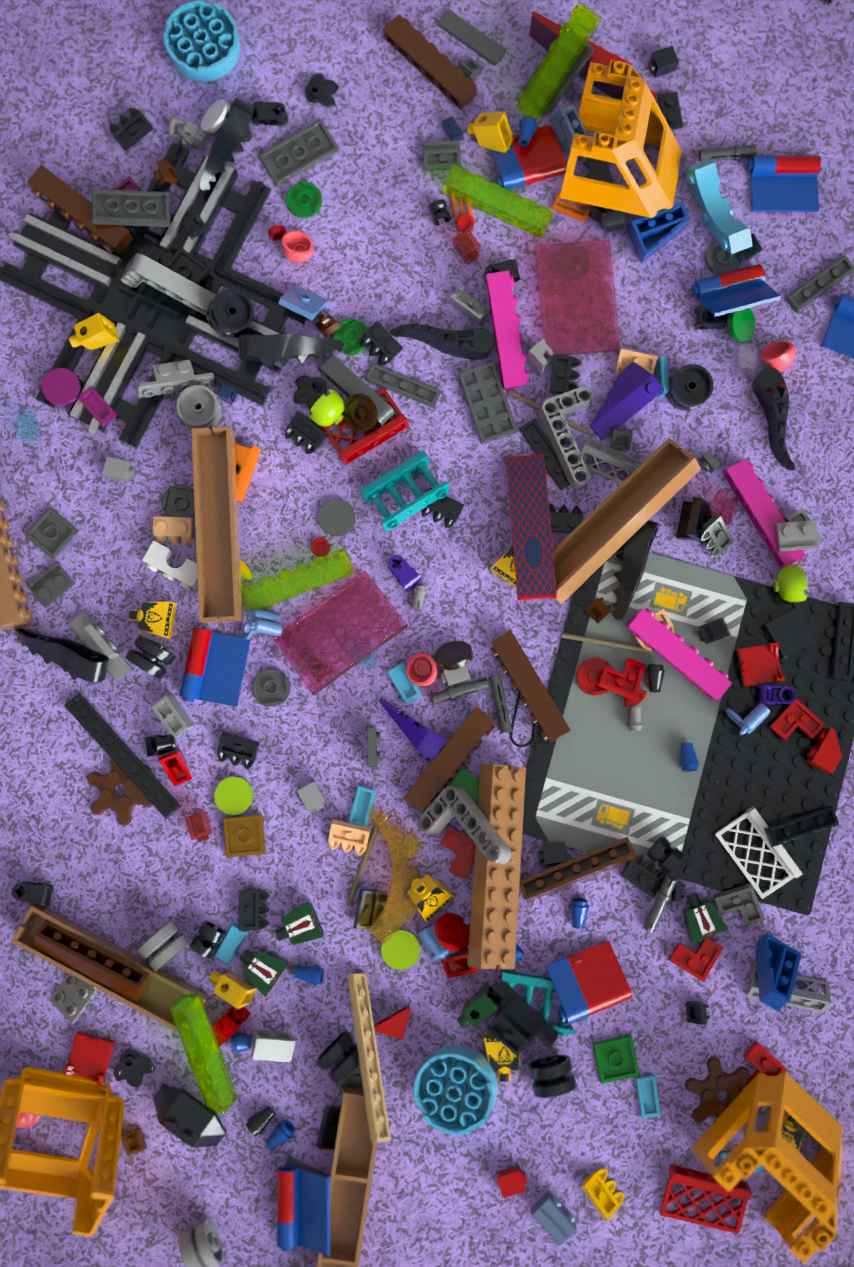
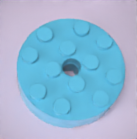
M198 0L180 6L170 15L166 22L164 43L171 63L181 75L197 82H210L224 77L234 68L240 56L241 44L235 21L225 8L216 3L210 4L204 3V0Z
M459 1045L442 1047L426 1059L416 1076L414 1083L416 1106L419 1107L424 1115L423 1118L435 1129L453 1135L467 1134L469 1131L482 1126L488 1119L497 1097L496 1076L489 1062L475 1050Z

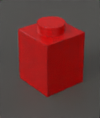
M519 1165L496 1172L502 1198L526 1192L524 1184L528 1183L525 1170L521 1171Z

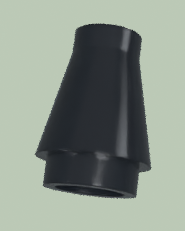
M648 665L646 674L649 692H661L665 673L663 665Z
M267 1106L250 1117L245 1125L256 1137L258 1134H262L276 1114Z

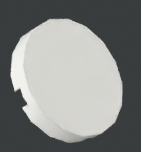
M220 99L211 105L201 121V129L207 134L218 131L227 119L225 117L226 112L230 113V105L224 99Z

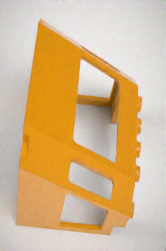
M610 60L609 66L590 62L578 116L585 130L595 132V135L591 137L574 133L560 198L652 218L656 216L658 210L673 207L682 150L646 82L630 64ZM593 81L624 87L622 100L592 94ZM644 143L660 146L656 172L643 151ZM584 156L615 163L629 187L573 175L577 157ZM632 158L635 159L647 180L641 186H638L626 166V161Z
M27 1067L23 1069L22 1074L17 1078L4 1080L0 1091V1188L75 1199L72 1234L93 1236L115 1193L125 1101L121 1097L114 1096L110 1091L111 1085L106 1082L97 1084L81 1076L65 1075L60 1072ZM26 1112L89 1123L80 1157L74 1159L12 1149L19 1113ZM99 1132L93 1172L88 1166L97 1133Z
M787 1072L780 1073L778 1076H767L765 1073H760L692 1146V1149L711 1175L728 1192L742 1177L747 1179L760 1164L787 1188L766 1211L763 1217L789 1245L788 1249L805 1264L817 1249L823 1252L836 1237L843 1161L842 1125ZM760 1106L772 1107L768 1132L754 1131L757 1111ZM784 1109L823 1146L810 1163L781 1135ZM747 1122L744 1138L717 1167L712 1160ZM815 1215V1218L808 1224V1226H807V1227L800 1233V1235L795 1239L796 1235L804 1228V1226H805V1225L811 1220V1218Z

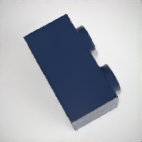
M453 116L442 121V127L451 141L463 140L464 134Z
M222 384L218 389L220 399L232 405L237 396L234 388Z

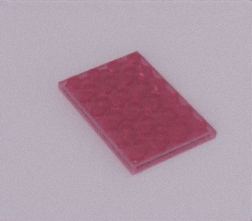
M610 239L536 245L535 252L543 338L546 340L545 343L552 349L553 354L566 356L620 351ZM545 351V357H553Z
M364 570L283 629L280 636L272 638L314 696L406 629L408 625Z

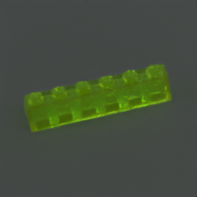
M580 3L574 7L569 22L562 26L559 38L551 44L548 56L542 59L538 66V72L530 78L528 88L519 96L516 108L526 116L533 117L535 120L540 119L602 21L603 17L586 4Z
M453 165L444 182L443 193L449 196L452 195L455 199L462 200L466 204L469 203L472 207L543 239L554 214L548 207L540 206L529 198H523L512 190H506L495 182L491 183L478 174L474 175L468 172L463 167Z
M337 550L332 552L330 557L325 558L321 556L314 559V563L308 565L303 563L296 566V569L290 572L289 570L279 572L277 577H265L258 584L253 585V583L242 586V603L245 611L255 608L262 610L354 575L355 572L347 551Z
M183 994L170 1007V1011L205 1105L215 1113L225 1114L237 1099L236 1092L200 994Z

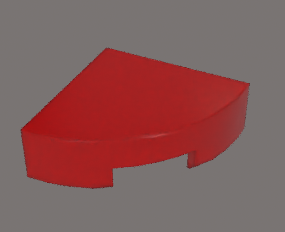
M638 690L634 700L625 697L624 707H632L639 704L646 697L647 691Z

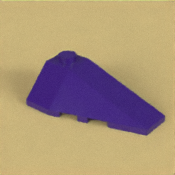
M631 362L618 374L613 388L608 392V397L603 406L598 410L590 427L601 440H604L613 432V427L619 428L664 389L651 373L635 362Z
M381 698L379 702L413 746L420 752L418 756L427 762L429 759L434 760L446 740L427 727L420 725L416 720L405 715L402 711Z

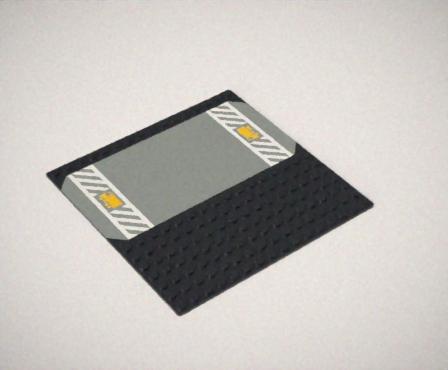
M620 547L573 593L563 632L641 646L637 643L633 634L624 626L638 609L645 610L647 608L653 613L664 609L674 626L675 633L685 639L684 643L687 646L695 647L700 652L698 655L703 659L707 658L713 662V667L718 672L719 670L725 672L732 684L718 701H714L654 651L652 654L561 638L547 691L571 732L550 743L549 740L545 741L539 732L542 728L539 723L537 725L526 765L522 834L552 843L565 842L566 847L587 853L628 836L635 854L644 855L643 866L653 861L646 853L661 836H664L671 842L672 848L677 847L684 854L675 868L666 873L671 875V877L674 876L681 880L723 892L749 884V880L715 835L717 831L747 812L746 810L752 806L757 810L768 827L829 806H833L836 813L854 740V667L851 681L831 678L838 605L807 597L806 601L788 602L782 599L778 592L774 591V587L649 552L644 574L623 619L616 620L611 612L616 610L612 604L618 600L613 590L619 588L620 582L614 576L615 573L622 570V563L616 557V554L624 552L622 547ZM597 597H603L604 600L602 602L606 606H611V612L597 623L585 609ZM797 607H800L818 641L783 659L778 652L779 663L785 681L760 685L790 686L794 688L797 692V699L826 724L822 729L833 728L835 730L842 758L833 774H826L806 762L809 749L815 746L818 741L816 739L817 735L810 739L797 727L786 740H783L769 728L789 704L765 705L770 710L769 715L750 734L740 735L739 731L741 728L726 714V709L730 708L741 719H744L757 706L759 701L757 685L743 687L736 649L773 643L764 624ZM724 617L731 635L709 644H705V641L702 642L698 635V631H700L699 626ZM595 657L607 661L611 664L613 670L622 673L627 658L643 663L646 666L638 690L647 691L646 697L635 706L624 707L625 697L612 691L597 696L586 694L579 688L576 682L577 669L583 661ZM649 664L663 665L665 673L661 692H649L646 674ZM784 690L782 698L788 701L790 698L789 693ZM629 708H641V725H643V728H641L640 732H631L627 727L629 725ZM693 743V748L699 762L697 771L682 772V767H680L681 744ZM745 818L740 822L739 830L750 832L751 823ZM832 827L781 844L800 869L802 875L798 878H793L763 899L754 889L759 902L803 915L811 914ZM726 831L721 836L725 841L733 843L735 832ZM738 833L736 843L748 845L749 834ZM752 835L750 846L761 848L763 839L760 836ZM736 846L735 856L745 859L747 848ZM750 849L748 859L759 861L761 851ZM764 851L762 862L773 864L774 854ZM655 861L654 872H657L662 868L659 866V862ZM747 863L746 871L749 874L757 875L759 864ZM762 865L760 876L771 878L773 867ZM776 868L775 879L782 880L788 876L785 869ZM759 879L758 887L764 892L769 888L770 881Z

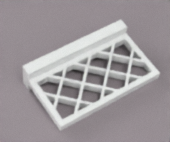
M752 806L746 810L747 812L717 831L715 835L763 899L793 878L801 876L802 872L782 845L770 847L764 828L768 826ZM745 818L751 823L750 832L739 830V824ZM726 831L735 832L734 842L725 841L721 835ZM738 833L749 834L748 845L736 843ZM752 835L760 836L763 839L761 848L750 846ZM736 846L747 848L745 859L735 856ZM750 849L761 851L759 861L748 859ZM764 851L774 854L773 864L762 862ZM747 863L759 864L757 875L749 874L746 871ZM762 865L773 867L771 878L760 876ZM776 868L785 869L788 876L782 880L775 879ZM759 879L770 881L769 888L764 892L758 887Z

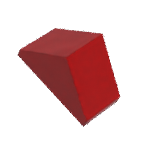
M175 751L159 758V762L174 786L192 779L182 751Z
M469 949L451 955L444 960L441 959L447 978L477 972L476 967L468 966Z
M407 1005L374 1024L375 1031L403 1040L411 1007Z

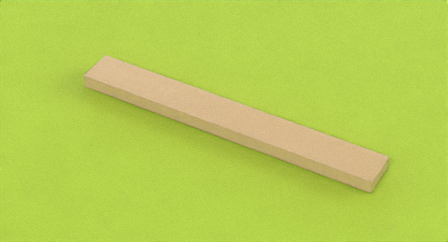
M366 973L347 974L371 1144L391 1141Z

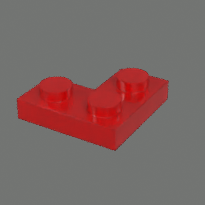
M627 658L622 673L605 666L602 670L598 686L634 700L637 696L646 665Z
M796 698L793 703H790L769 728L783 740H786L797 727L810 739H813L826 724Z
M448 827L440 845L457 853L448 871L466 880L474 865L475 842L472 838Z
M706 938L702 940L697 951L694 953L678 943L668 960L704 982L722 952L723 947Z
M757 1041L743 1055L757 1068L746 1081V1086L758 1074L765 1073L767 1076H778L780 1073L787 1071V1068Z

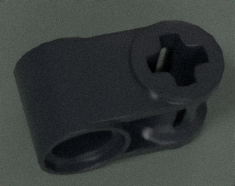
M254 102L252 119L254 125L283 126L288 122L289 117L286 107L281 102Z
M509 259L504 262L488 265L484 271L485 284L486 274L508 270L510 276L514 278V283L518 282L521 277L516 260Z
M705 306L694 309L696 314L694 329H724L727 326L728 314L720 315L725 318V321H720Z
M172 734L145 737L147 757L163 755L175 750V738Z
M23 881L13 886L12 896L18 901L49 906L54 885L47 886L43 885V883ZM20 888H23V890H26V894H23V893L20 891Z

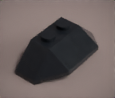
M163 1084L153 1098L159 1124L191 1148L217 1146L227 1133L218 1115L182 1088Z

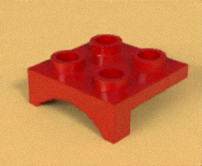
M778 642L736 649L743 687L785 681L779 663Z
M77 1031L68 1063L64 1066L62 1074L81 1076L97 1084H102L106 1077L116 1041Z

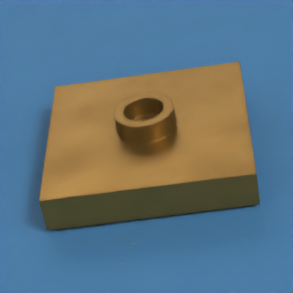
M263 814L223 818L226 858L266 854Z

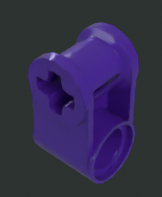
M394 555L389 559L388 568L390 572L404 586L407 592L422 580L419 574L401 556ZM393 561H395V562H399V561H400V562H401V563H400V567H401V568H400V569H398L397 567L392 568V567H393Z
M757 685L759 689L757 705L759 703L764 705H785L793 703L797 698L796 690L790 686ZM784 690L787 691L790 695L788 701L782 698V692Z

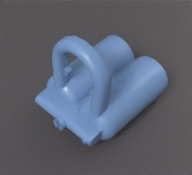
M257 608L246 611L248 615L246 617L247 621L242 629V636L245 640H249L254 632L274 636L281 635L282 624L279 623V613ZM250 626L251 629L247 634V628Z
M759 703L744 719H741L730 708L726 709V714L741 728L739 731L740 735L750 734L770 713V710L762 703Z
M435 923L418 931L417 934L430 959L436 962L442 958L443 960L446 959V956L454 952L445 949L439 943L434 932Z

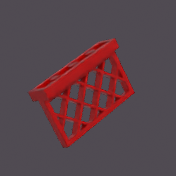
M385 388L377 392L379 396L385 395L387 403L391 404L398 416L394 419H389L386 424L378 429L366 431L363 438H354L355 430H352L351 437L341 436L343 427L352 429L348 424H344L345 418L342 419L341 423L337 425L333 423L331 425L340 426L338 435L329 433L327 429L331 426H321L322 429L329 433L327 437L345 466L409 427L407 418L401 413ZM339 441H349L348 447L340 450L338 447Z
M670 1164L660 1215L739 1234L747 1201L751 1200L752 1196L749 1184L738 1181L728 1192L710 1173ZM673 1182L681 1184L684 1188L675 1194L671 1190ZM695 1188L701 1189L703 1194L694 1199L690 1191ZM687 1193L691 1201L681 1206L677 1198ZM714 1193H720L723 1198L713 1204L709 1196ZM735 1197L742 1199L741 1204L735 1208L729 1203ZM707 1198L711 1205L701 1211L697 1203ZM675 1200L679 1208L674 1212L667 1211V1204ZM727 1203L731 1210L720 1215L717 1208ZM695 1205L699 1213L693 1217L688 1216L685 1210ZM714 1210L718 1218L708 1221L704 1215ZM732 1215L737 1219L735 1227L726 1225L724 1220Z

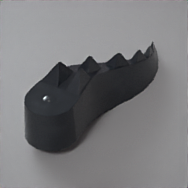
M237 97L232 104L227 120L212 144L198 183L199 189L202 191L210 189L209 182H216V173L225 172L223 165L225 162L235 161L232 155L233 152L244 151L241 143L249 142L252 138L249 123L254 107Z
M586 158L583 165L589 167V172L585 178L613 183L606 161ZM594 205L587 207L591 210L588 216L599 222L605 234L626 227L622 211Z
M407 324L390 330V334L393 336L412 338L426 343L440 352L463 359H485L491 354L494 345L493 334L484 328L446 330L428 325Z
M296 334L240 335L239 359L262 362L268 369H271L279 361L282 366H285L289 359L297 358L303 364L307 356H314L318 360L323 353L332 355L334 350L340 353L345 344L341 340Z
M766 367L753 380L752 389L765 412L768 423L769 445L775 458L787 470H795L797 468L788 453L786 443V425L789 410L787 386L779 370L774 367Z
M648 520L621 546L624 552L616 554V557L622 563V570L614 574L620 582L619 588L613 590L618 600L612 604L616 610L612 611L611 614L616 620L623 619L640 584L650 547L659 529V523Z
M23 628L15 630L18 641H21L22 646L26 645L32 655L37 653L42 656L46 664L52 661L59 665L65 673L68 672L73 680L78 678L89 682L105 680L109 661L108 656L94 651L70 639L46 636Z

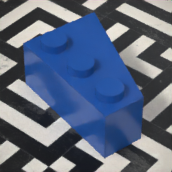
M683 202L673 205L670 209L657 211L656 216L652 218L643 216L631 221L628 234L641 264L686 228L690 217Z
M767 933L756 942L755 946L759 1001L778 1011L790 1002L802 954Z

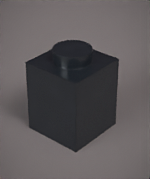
M673 46L652 52L648 68L651 73H654L655 78L676 71L679 60Z
M565 842L542 845L541 851H538L539 863H543L544 868H549L568 861Z

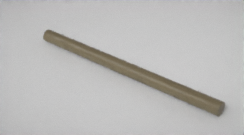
M511 389L508 395L537 410L542 406ZM545 408L547 412L553 413L550 409ZM565 418L568 426L588 435L590 430Z
M562 632L561 638L648 654L653 653L652 650L649 651L636 645Z
M378 815L367 848L346 902L348 906H351L381 825L382 816Z

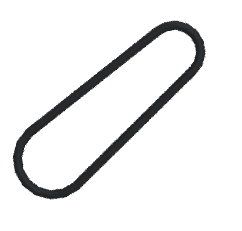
M520 691L518 692V697H517V701H516L515 711H514L513 720H512V724H511L512 730H513V728H514V723H515V719H516L517 709H518L519 700H520V696H521ZM533 722L532 736L527 744H517L512 738L513 731L510 732L511 742L517 747L529 746L534 739L535 723Z

